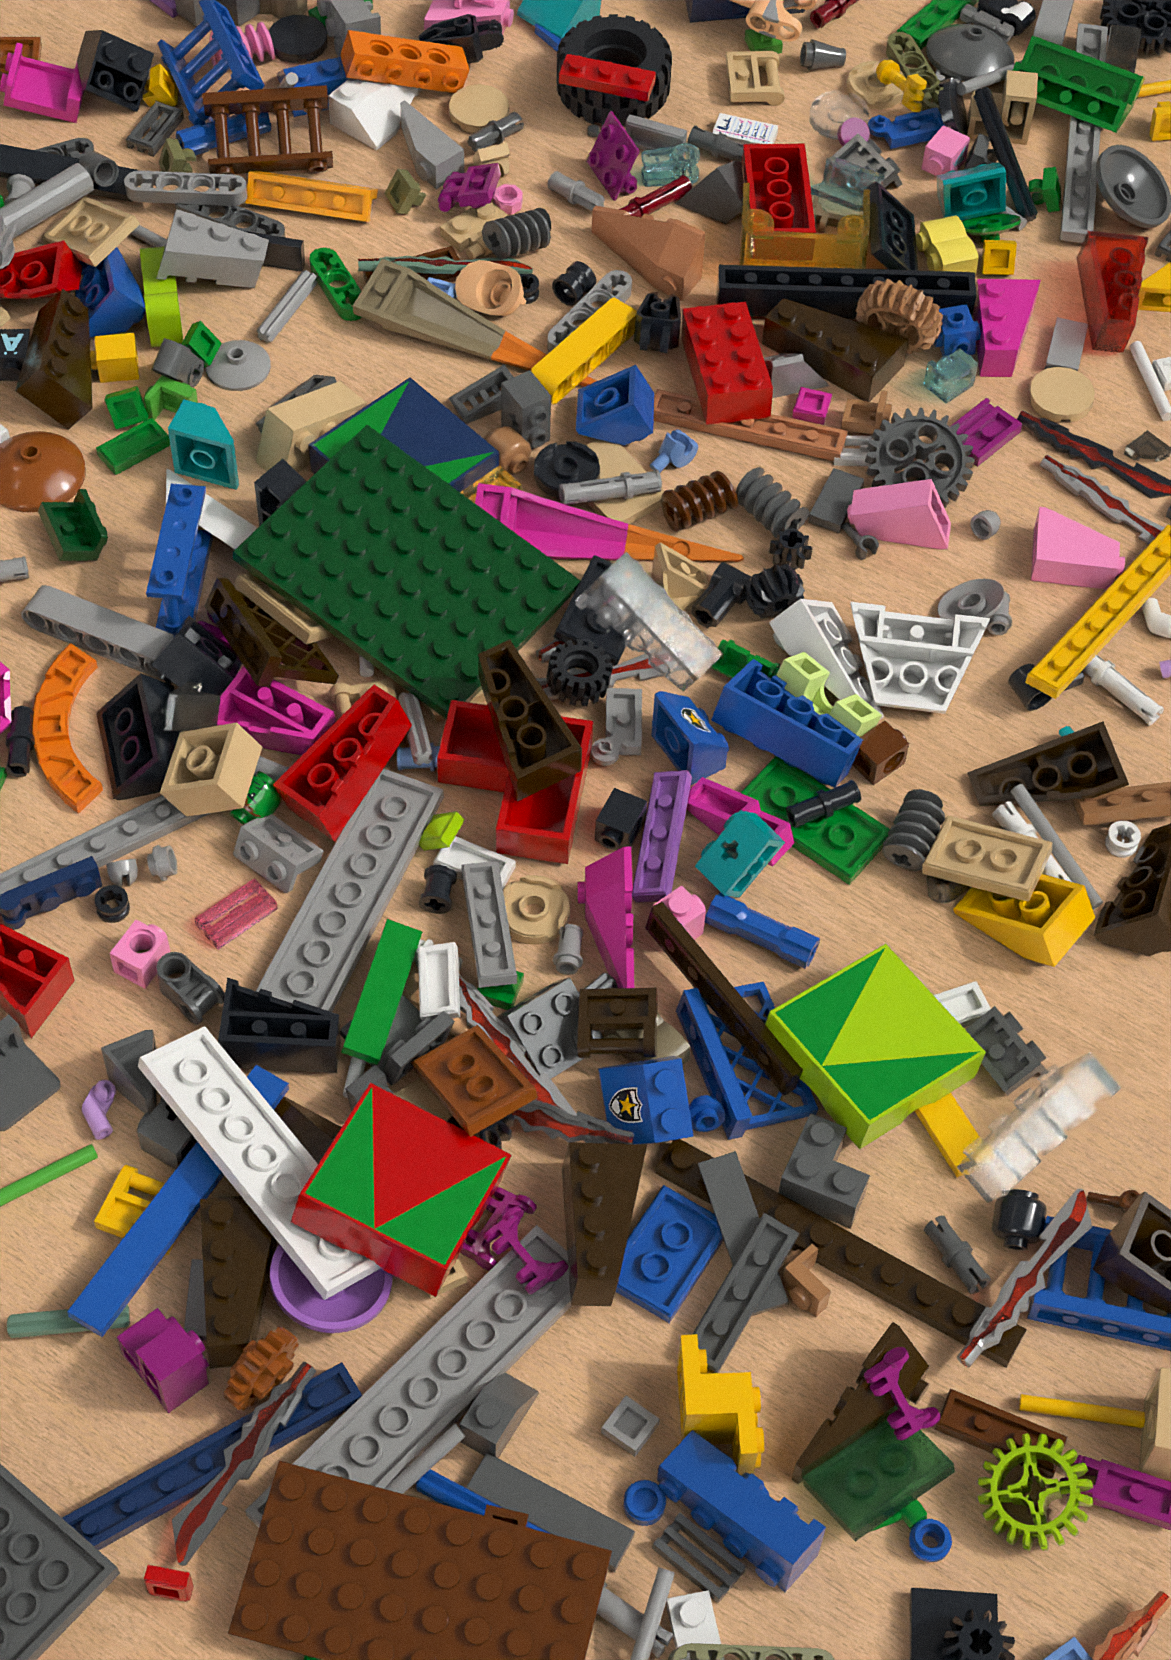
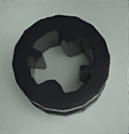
M532 273L519 274L522 286L527 287V289H523V297L526 300V304L535 302L539 297V279Z
M108 885L96 893L94 898L98 916L103 921L116 923L125 919L129 914L130 903L128 894L122 887ZM114 899L118 906L110 908L107 901Z

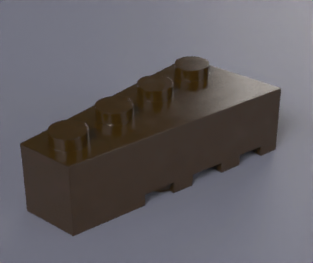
M568 1143L562 1167L571 1305H612L620 1277L647 1145Z
M242 1196L200 1199L206 1343L210 1369L232 1367L243 1353V1349L252 1340H257L262 1306L269 1283L270 1266L276 1250L277 1240Z

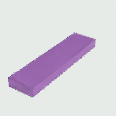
M688 770L654 772L633 883L632 898L636 903L658 902L672 892L692 780Z

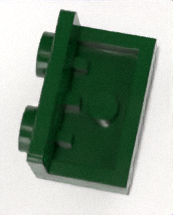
M78 489L73 502H41L38 514L59 561H97L103 546L107 544L108 533L96 512V506L91 501L87 490Z

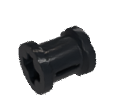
M431 865L424 872L426 886L424 893L419 897V906L430 913L444 914L449 912L452 907L450 893L452 885L457 881V873L444 865Z

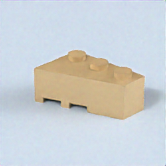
M339 381L267 408L256 463L268 471L283 458L299 473L310 465L309 444L366 407L367 402Z

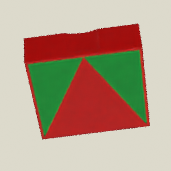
M370 1082L300 1192L290 1222L342 1249L365 1256L384 1271L436 1297L458 1259L470 1229L480 1220L497 1190L512 1155L474 1135L470 1137L461 1128Z

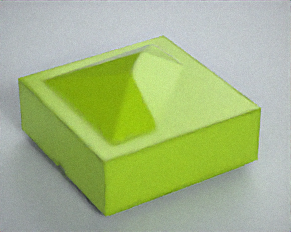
M457 811L434 814L421 836L419 846L424 851L450 847L463 824V817Z

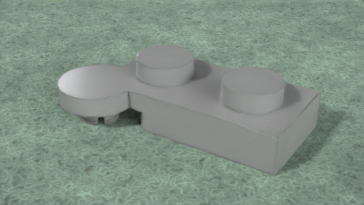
M607 688L605 738L595 741L591 748L592 759L597 764L603 766L614 764L618 760L619 755H641L642 689Z

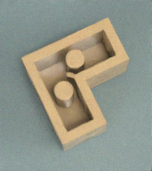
M1007 70L1003 94L992 93L1011 143L1027 145L1037 99L1038 73ZM973 91L968 112L967 136L970 139L976 140L979 133L987 137L989 136L974 99L975 91Z

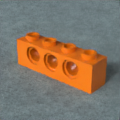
M348 30L340 53L346 78L455 93L463 88L470 70L462 47Z

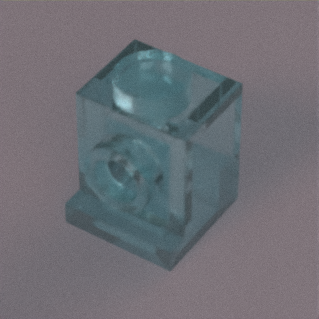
M958 349L949 356H943L937 363L933 360L927 363L923 385L947 404L974 386L978 363L971 355Z

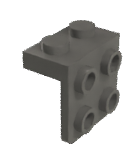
M9 1014L0 1020V1131H6L55 1094L61 1087L59 1078L24 1043L19 1024Z

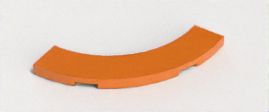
M70 643L50 665L40 691L36 693L32 709L34 711L32 734L35 737L34 749L37 760L46 780L54 792L79 814L103 791L102 783L87 771L74 753L69 736V719L78 692L98 666L94 658Z

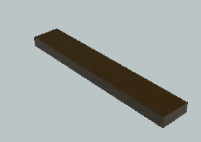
M663 902L654 905L651 908L645 926L648 933L691 985L699 989L701 997L784 1096L795 1090L803 1069Z

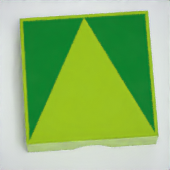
M887 944L880 946L771 1010L765 1024L803 1069L800 1080L812 1089L832 1119L837 1124L847 1127L846 1135L859 1149L900 1125L915 1110L930 1103H935L975 1078L986 1054L982 1047Z

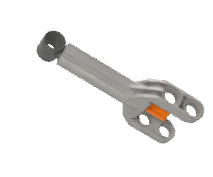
M96 151L86 152L81 156L79 163H75L1 207L0 269L9 265L15 254L14 238L94 190L93 183L104 187L112 185L119 173L116 162Z

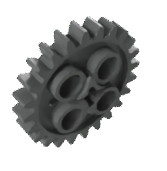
M907 408L903 419L896 412L893 413L891 423L884 419L880 426L881 430H874L873 440H869L867 446L869 453L866 455L865 462L871 465L868 466L866 474L875 476L871 486L878 487L881 485L908 482L906 478L909 477L916 478L919 481L932 479L942 504L946 508L949 503L948 498L956 502L960 495L959 491L964 492L968 485L966 480H970L973 471L969 468H972L975 459L968 457L973 450V446L963 445L968 435H957L956 433L960 425L957 423L949 427L947 425L948 415L944 416L941 420L936 419V410H933L930 416L927 417L924 415L923 408H919L917 416H913L909 408ZM926 436L930 438L933 443H924L919 439V437ZM939 448H944V449H945V450H939V451L935 452V451H936L937 449H939ZM898 450L903 453L904 457H895L890 451ZM935 464H944L949 468V471H941ZM904 469V471H902V472H900V473H895V472H894V471H899V470Z

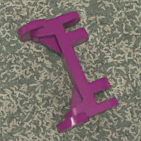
M498 1187L494 1196L500 1201L491 1198L486 1207L493 1215L480 1233L470 1229L466 1241L472 1245L464 1243L461 1254L476 1261L483 1269L490 1271L497 1262L491 1254L490 1243L485 1241L483 1235L487 1230L500 1222L505 1213L513 1207L520 1206L524 1213L534 1214L537 1205L527 1196L515 1195Z
M516 1206L506 1212L500 1222L487 1230L483 1238L487 1243H490L501 1236L491 1246L497 1255L503 1253L509 1247L514 1251L525 1265L515 1276L519 1283L524 1284L535 1277L525 1287L527 1293L531 1295L548 1282L561 1278L567 1272L569 1266L564 1260L557 1263H545L534 1260L518 1241V1225L524 1215V1211L520 1206Z
M904 1347L891 1349L885 1354L881 1362L864 1373L866 1382L871 1383L870 1389L874 1396H882L889 1391L898 1410L890 1414L887 1421L890 1427L895 1429L894 1434L898 1440H905L920 1429L934 1426L941 1417L937 1408L918 1409L909 1405L898 1385L899 1371L909 1358V1354Z

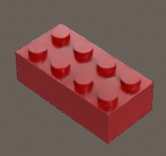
M805 143L743 144L741 163L747 204L745 218L750 261L813 260L816 227Z
M746 302L683 308L681 340L697 395L700 399L706 425L771 417L773 386Z

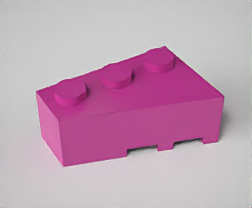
M977 279V296L973 311V321H978L981 332L980 340L976 341L980 377H1012L1035 307L1041 280Z
M243 666L204 720L207 727L237 722L262 748L303 755L336 722L334 711L274 679L270 687L257 686Z

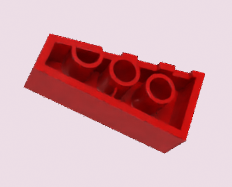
M374 684L273 786L289 810L335 842L412 724L399 701Z

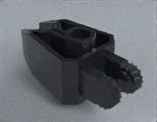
M466 14L431 25L419 35V41L462 47L467 63H476L483 59L482 51L497 49V47L503 45L504 36L501 33V22L499 23L495 19L477 22L475 15Z
M658 292L646 295L636 313L634 342L640 346V350L647 351L649 348L654 351H660V353H667L668 349L672 350L679 346L681 310L680 300L677 295L671 294L668 299H663V302L662 299L658 298Z

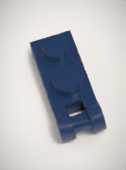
M93 856L1 894L0 912L2 913L4 925L13 930L19 929L25 924L27 918L41 912L52 911L59 907L60 904L77 897L88 896L96 889L103 887L99 868Z

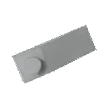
M402 101L400 103L401 128L416 173L422 180L427 181L435 189L443 186L446 177L451 175L452 172L464 173V149L408 102Z

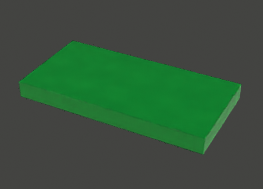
M775 756L741 793L758 800L761 811L790 823L786 814L787 806H792L814 797V793L821 789L825 792L831 789L799 768L789 766L781 758ZM853 804L834 811L832 817L827 819L820 817L800 825L798 828H794L790 823L795 842L792 847L848 885L855 880L883 849V843L890 830Z

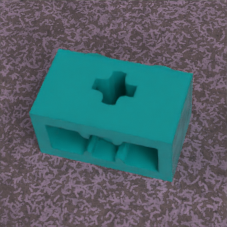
M740 810L728 818L724 824V831L720 836L705 846L701 852V859L695 867L724 896L740 898L785 844V841L756 813Z

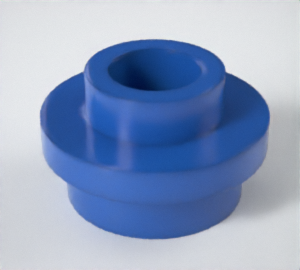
M703 1095L695 1098L689 1104L693 1130L709 1132L723 1124L726 1117L725 1110L716 1098Z
M924 1519L917 1522L911 1529L909 1546L913 1554L920 1560L938 1562L944 1559L950 1551L952 1537L948 1528L940 1521ZM926 1536L933 1537L937 1542V1546L934 1548L925 1546L922 1538Z

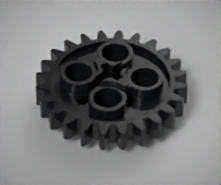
M1103 0L1099 19L1102 20L1101 26L1108 27L1107 35H1113V43L1122 41L1123 49L1130 45L1133 46L1134 53L1140 48L1143 49L1145 55H1148L1150 50H1154L1157 55H1160L1161 49L1171 53V0Z

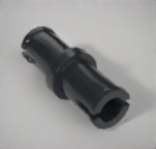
M18 706L11 711V728L6 736V746L9 749L6 772L14 777H24L27 773L29 774L30 751L34 748L35 737L32 734L34 711L26 706Z
M850 780L848 783L826 792L822 789L816 791L814 797L792 806H787L786 814L791 825L794 828H798L800 825L820 817L825 819L832 817L834 811L861 802V793L854 780Z

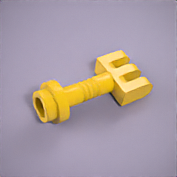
M881 61L876 68L878 80L884 85L893 83L904 92L902 104L913 112H920L922 109L920 101L924 100L925 95L922 90L926 89L927 81L918 74L908 75L906 79L900 74L899 64L895 61Z

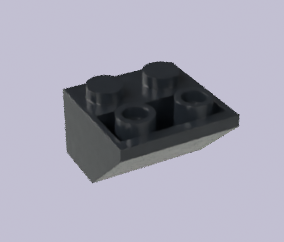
M104 30L85 31L77 58L82 90L133 112H138L154 53Z

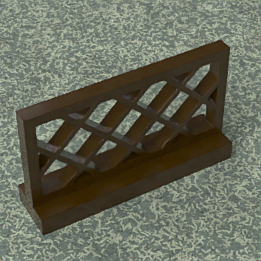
M216 578L204 607L257 686L270 687L274 677L336 684L339 675L316 642L305 644L243 593L237 591L230 579Z

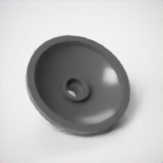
M974 24L945 26L935 31L929 37L926 46L927 57L937 69L963 81L1013 64L1015 60L1012 49L1002 37L985 27Z
M1112 145L1104 150L1097 160L1096 178L1100 192L1111 209L1125 221L1139 227L1154 228L1166 221L1171 213V194L1158 168L1145 155L1129 146Z

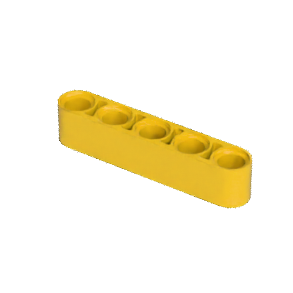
M615 297L611 298L531 369L534 376L551 395V404H557L634 334L636 309Z

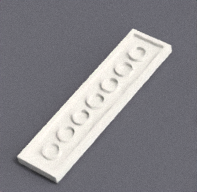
M205 1026L140 1057L139 1069L324 1300L381 1269L380 1266L365 1256L342 1249L290 1222L299 1194L318 1164Z

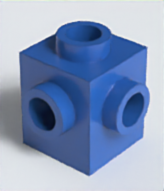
M967 304L939 309V312L943 315V324L941 326L942 330L934 342V347H940L943 359L975 354L976 341L980 340L981 332L978 321H973Z

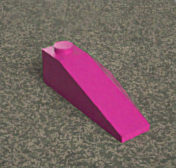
M622 847L586 866L585 880L577 882L578 904H585L586 922L607 972L615 979L618 988H635L634 948H631L633 945L631 847Z

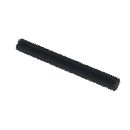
M988 87L979 88L975 91L974 99L987 134L990 137L998 163L1005 167L1006 184L1017 213L1025 218L1027 222L1036 219L1038 212L991 89Z

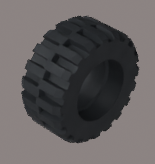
M609 14V17L594 16L590 21L585 19L579 22L576 28L572 27L558 45L556 79L558 95L567 109L571 108V112L578 118L582 116L586 122L591 124L597 122L603 126L610 111L614 113L623 127L626 126L629 114L649 119L664 106L670 93L672 68L670 45L655 27L651 29L649 23L643 20L640 22L636 21L632 16L626 15L624 18L618 17V14ZM566 55L582 56L656 72V81L648 102L559 84V72Z

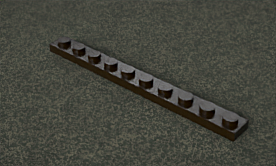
M681 1139L673 1140L656 1165L655 1174L711 1204L698 1163L713 1159L714 1157ZM744 1174L759 1218L761 1219L765 1213L799 1233V1237L791 1248L792 1250L800 1249L803 1252L811 1244L815 1245L819 1249L816 1263L958 1342L964 1345L968 1343L970 1332L986 1306ZM1001 1316L995 1323V1325L981 1339H984L988 1334L992 1333L994 1329L997 1327L998 1323L1009 1319H1007L1004 1316ZM1016 1324V1326L1003 1332L999 1344L985 1349L981 1354L1007 1368L1027 1329Z

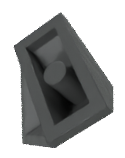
M735 160L717 167L675 204L727 224L747 207L742 163Z
M144 1030L101 1047L109 1081L114 1084L120 1094L145 1114L148 1111L153 1112L156 1108L157 1090L139 1069L138 1064L141 1056L157 1049L153 1030Z

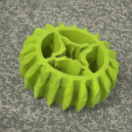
M1027 1433L1022 1435L1023 1447L1017 1448L1014 1440L1009 1438L1006 1440V1444L1011 1452L1004 1455L998 1448L992 1451L999 1461L997 1466L991 1462H984L983 1468L992 1474V1478L980 1477L978 1478V1484L984 1489H989L990 1492L978 1495V1501L983 1505L993 1504L983 1512V1517L986 1521L999 1518L992 1528L997 1535L1010 1528L1006 1537L1008 1544L1014 1545L1020 1535H1022V1545L1025 1550L1030 1551L1033 1546V1539L1038 1538L1041 1550L1047 1551L1049 1549L1047 1537L1054 1536L1056 1543L1059 1546H1063L1065 1541L1060 1532L1066 1528L1075 1537L1079 1534V1531L1071 1521L1074 1518L1084 1523L1088 1521V1515L1078 1508L1079 1506H1093L1092 1497L1081 1494L1083 1491L1092 1489L1093 1483L1090 1479H1078L1088 1471L1085 1463L1071 1466L1078 1457L1074 1449L1068 1450L1061 1456L1064 1448L1062 1440L1057 1439L1051 1448L1048 1449L1047 1435L1040 1434L1037 1446H1032L1031 1437ZM1037 1459L1054 1463L1066 1473L1069 1480L1058 1481L1057 1478L1047 1479L1042 1477L1037 1465ZM1024 1462L1022 1479L1018 1483L1008 1485V1489L1002 1490L1003 1482L1008 1473L1015 1466ZM1032 1473L1041 1489L1045 1486L1047 1487L1046 1491L1039 1493V1500H1037L1039 1511L1030 1495L1023 1496L1032 1489ZM1070 1494L1068 1503L1062 1513L1047 1523V1508L1049 1504L1054 1500L1063 1498V1495ZM1012 1502L1014 1505L1029 1507L1034 1525L1023 1524L1013 1519L1005 1512L1002 1503Z

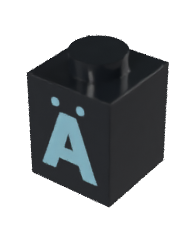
M0 329V381H18L31 339L30 329Z

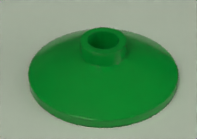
M995 214L962 221L967 234L981 236V242H983L984 240H1000V233L1016 227L1021 223V218L1012 214Z

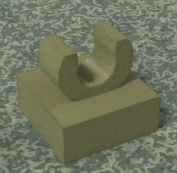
M166 138L159 159V165L162 172L192 173L193 170L187 161L194 162L197 158L192 149H181L178 139Z
M397 169L384 193L396 212L400 214H408L412 205L421 206L427 196L425 193L420 192L419 183L415 182L409 171L404 169Z

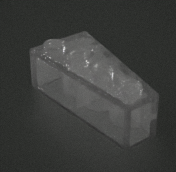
M627 552L573 602L581 610L588 607L597 614L596 622L606 630L612 626L623 635V644L629 649L644 652L648 655V664L683 692L695 683L723 655L713 640L705 636L692 622L690 616L671 600L665 589L657 585L643 570L642 565Z
M1091 1052L1060 1068L1053 1064L1037 1078L1041 1084L1034 1091L1029 1088L1014 1100L1013 1104L1017 1108L1009 1115L1005 1112L997 1117L988 1126L991 1133L984 1140L979 1137L964 1149L963 1153L967 1157L957 1168L987 1203L1006 1195L1041 1162V1159L1037 1156L1039 1153L1044 1156L1067 1139L1068 1136L1063 1130L1070 1131L1082 1121H1086L1097 1111L1092 1104L1107 1097L1111 1098L1121 1089Z

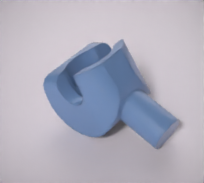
M679 429L672 431L671 434L667 432L658 451L659 455L650 464L653 471L658 470L661 473L670 462L678 468L686 466L695 457L698 444Z

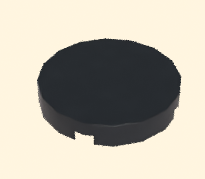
M307 15L283 17L273 23L269 29L274 54L284 61L299 63V59L305 58L306 61H312L321 56L327 48V30L324 24L316 18Z
M953 77L941 80L939 87H943V90L939 91L938 101L943 124L967 136L966 109L963 96L959 95L956 91L958 84Z
M566 441V444L557 445V442L552 443L542 449L534 460V479L538 487L547 495L560 499V484L600 479L599 459L596 453L584 444L575 441Z

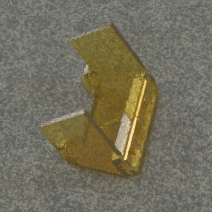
M743 183L738 265L866 269L870 228V189L863 190L859 215L851 214L841 218L838 223L837 234L774 231V220L768 212L760 209H749L750 183Z

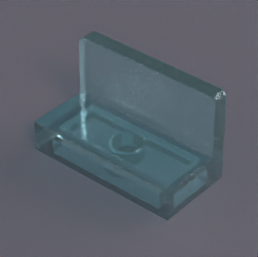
M833 156L826 159L822 183L810 186L811 194L860 212L868 209L867 186L875 181L883 186L885 175Z

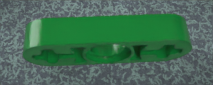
M326 247L315 249L309 257L310 271L317 276V283L335 311L346 321L361 319V316L353 313L352 307L361 293V289L342 260L333 249ZM325 265H329L330 270L327 271V267ZM333 281H343L346 283L339 288L329 285ZM347 297H348L349 302H350L351 304L346 303V298H347Z

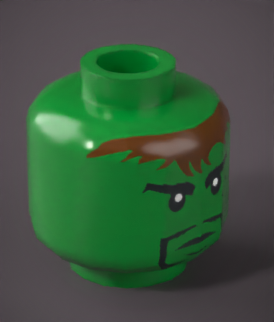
M261 771L254 774L244 807L232 810L230 815L244 825L256 818H264L274 814L282 802L281 796L273 786L275 781Z

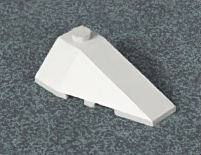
M350 78L328 95L330 124L377 151L395 136L400 128V103L405 100L411 104L413 98L420 93L421 88Z
M799 599L769 622L775 632L773 634L774 640L780 648L785 650L791 657L805 652L830 672L824 686L841 700L857 694L882 714L880 720L884 717L880 706L874 705L869 682L860 676L858 669L863 666L858 655H853L849 650L847 644L852 641L851 635L832 602Z

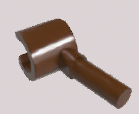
M1127 1190L1120 1196L1088 1192L1087 1201L1121 1208L1125 1214L1140 1194L1136 1190Z

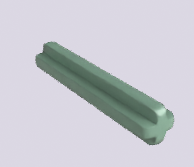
M126 1305L109 1329L126 1328L129 1326L130 1310L128 1305ZM69 1309L12 1314L7 1318V1332L10 1338L91 1330L69 1318L67 1312Z

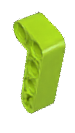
M165 246L139 249L151 347H160L164 338L179 344L183 342L176 277L168 275L166 280L156 279Z

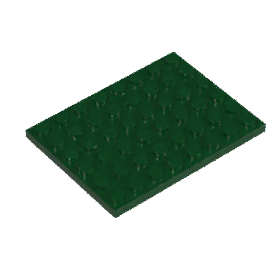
M366 425L233 551L234 561L445 719H447L451 700L470 702L482 690L478 673V654L509 639L517 651H519L575 593L581 581L369 425Z

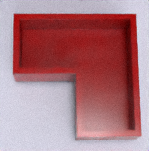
M451 700L437 757L438 783L504 793L496 826V853L568 864L591 754L593 721L561 716L582 747L581 771L517 802L488 706Z

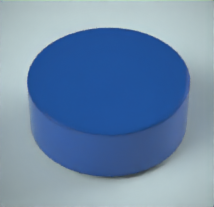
M640 1480L631 1484L625 1492L623 1502L624 1512L628 1519L637 1525L649 1526L662 1518L666 1506V1496L664 1491L659 1488V1485L649 1480Z

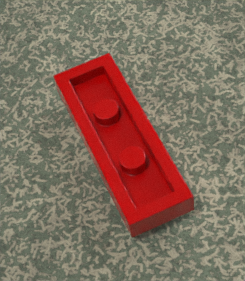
M571 54L566 55L559 72V84L646 102L649 100L656 81V72Z

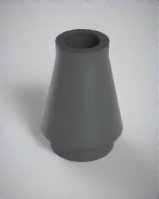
M813 39L802 44L800 63L801 66L807 67L808 70L834 66L843 67L845 64V48H838Z

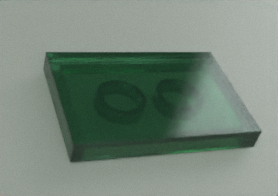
M886 1419L802 1477L803 1485L856 1542L955 1472L954 1463L921 1430L905 1440H898L894 1434L895 1429L890 1427Z

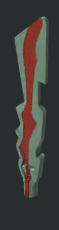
M386 256L374 259H358V271H374L381 259H385L409 268L416 273L455 274L456 271H461L469 263L485 260L509 266L515 269L518 274L533 273V268L511 257L502 260L496 257L454 261L447 256L433 259L426 256Z

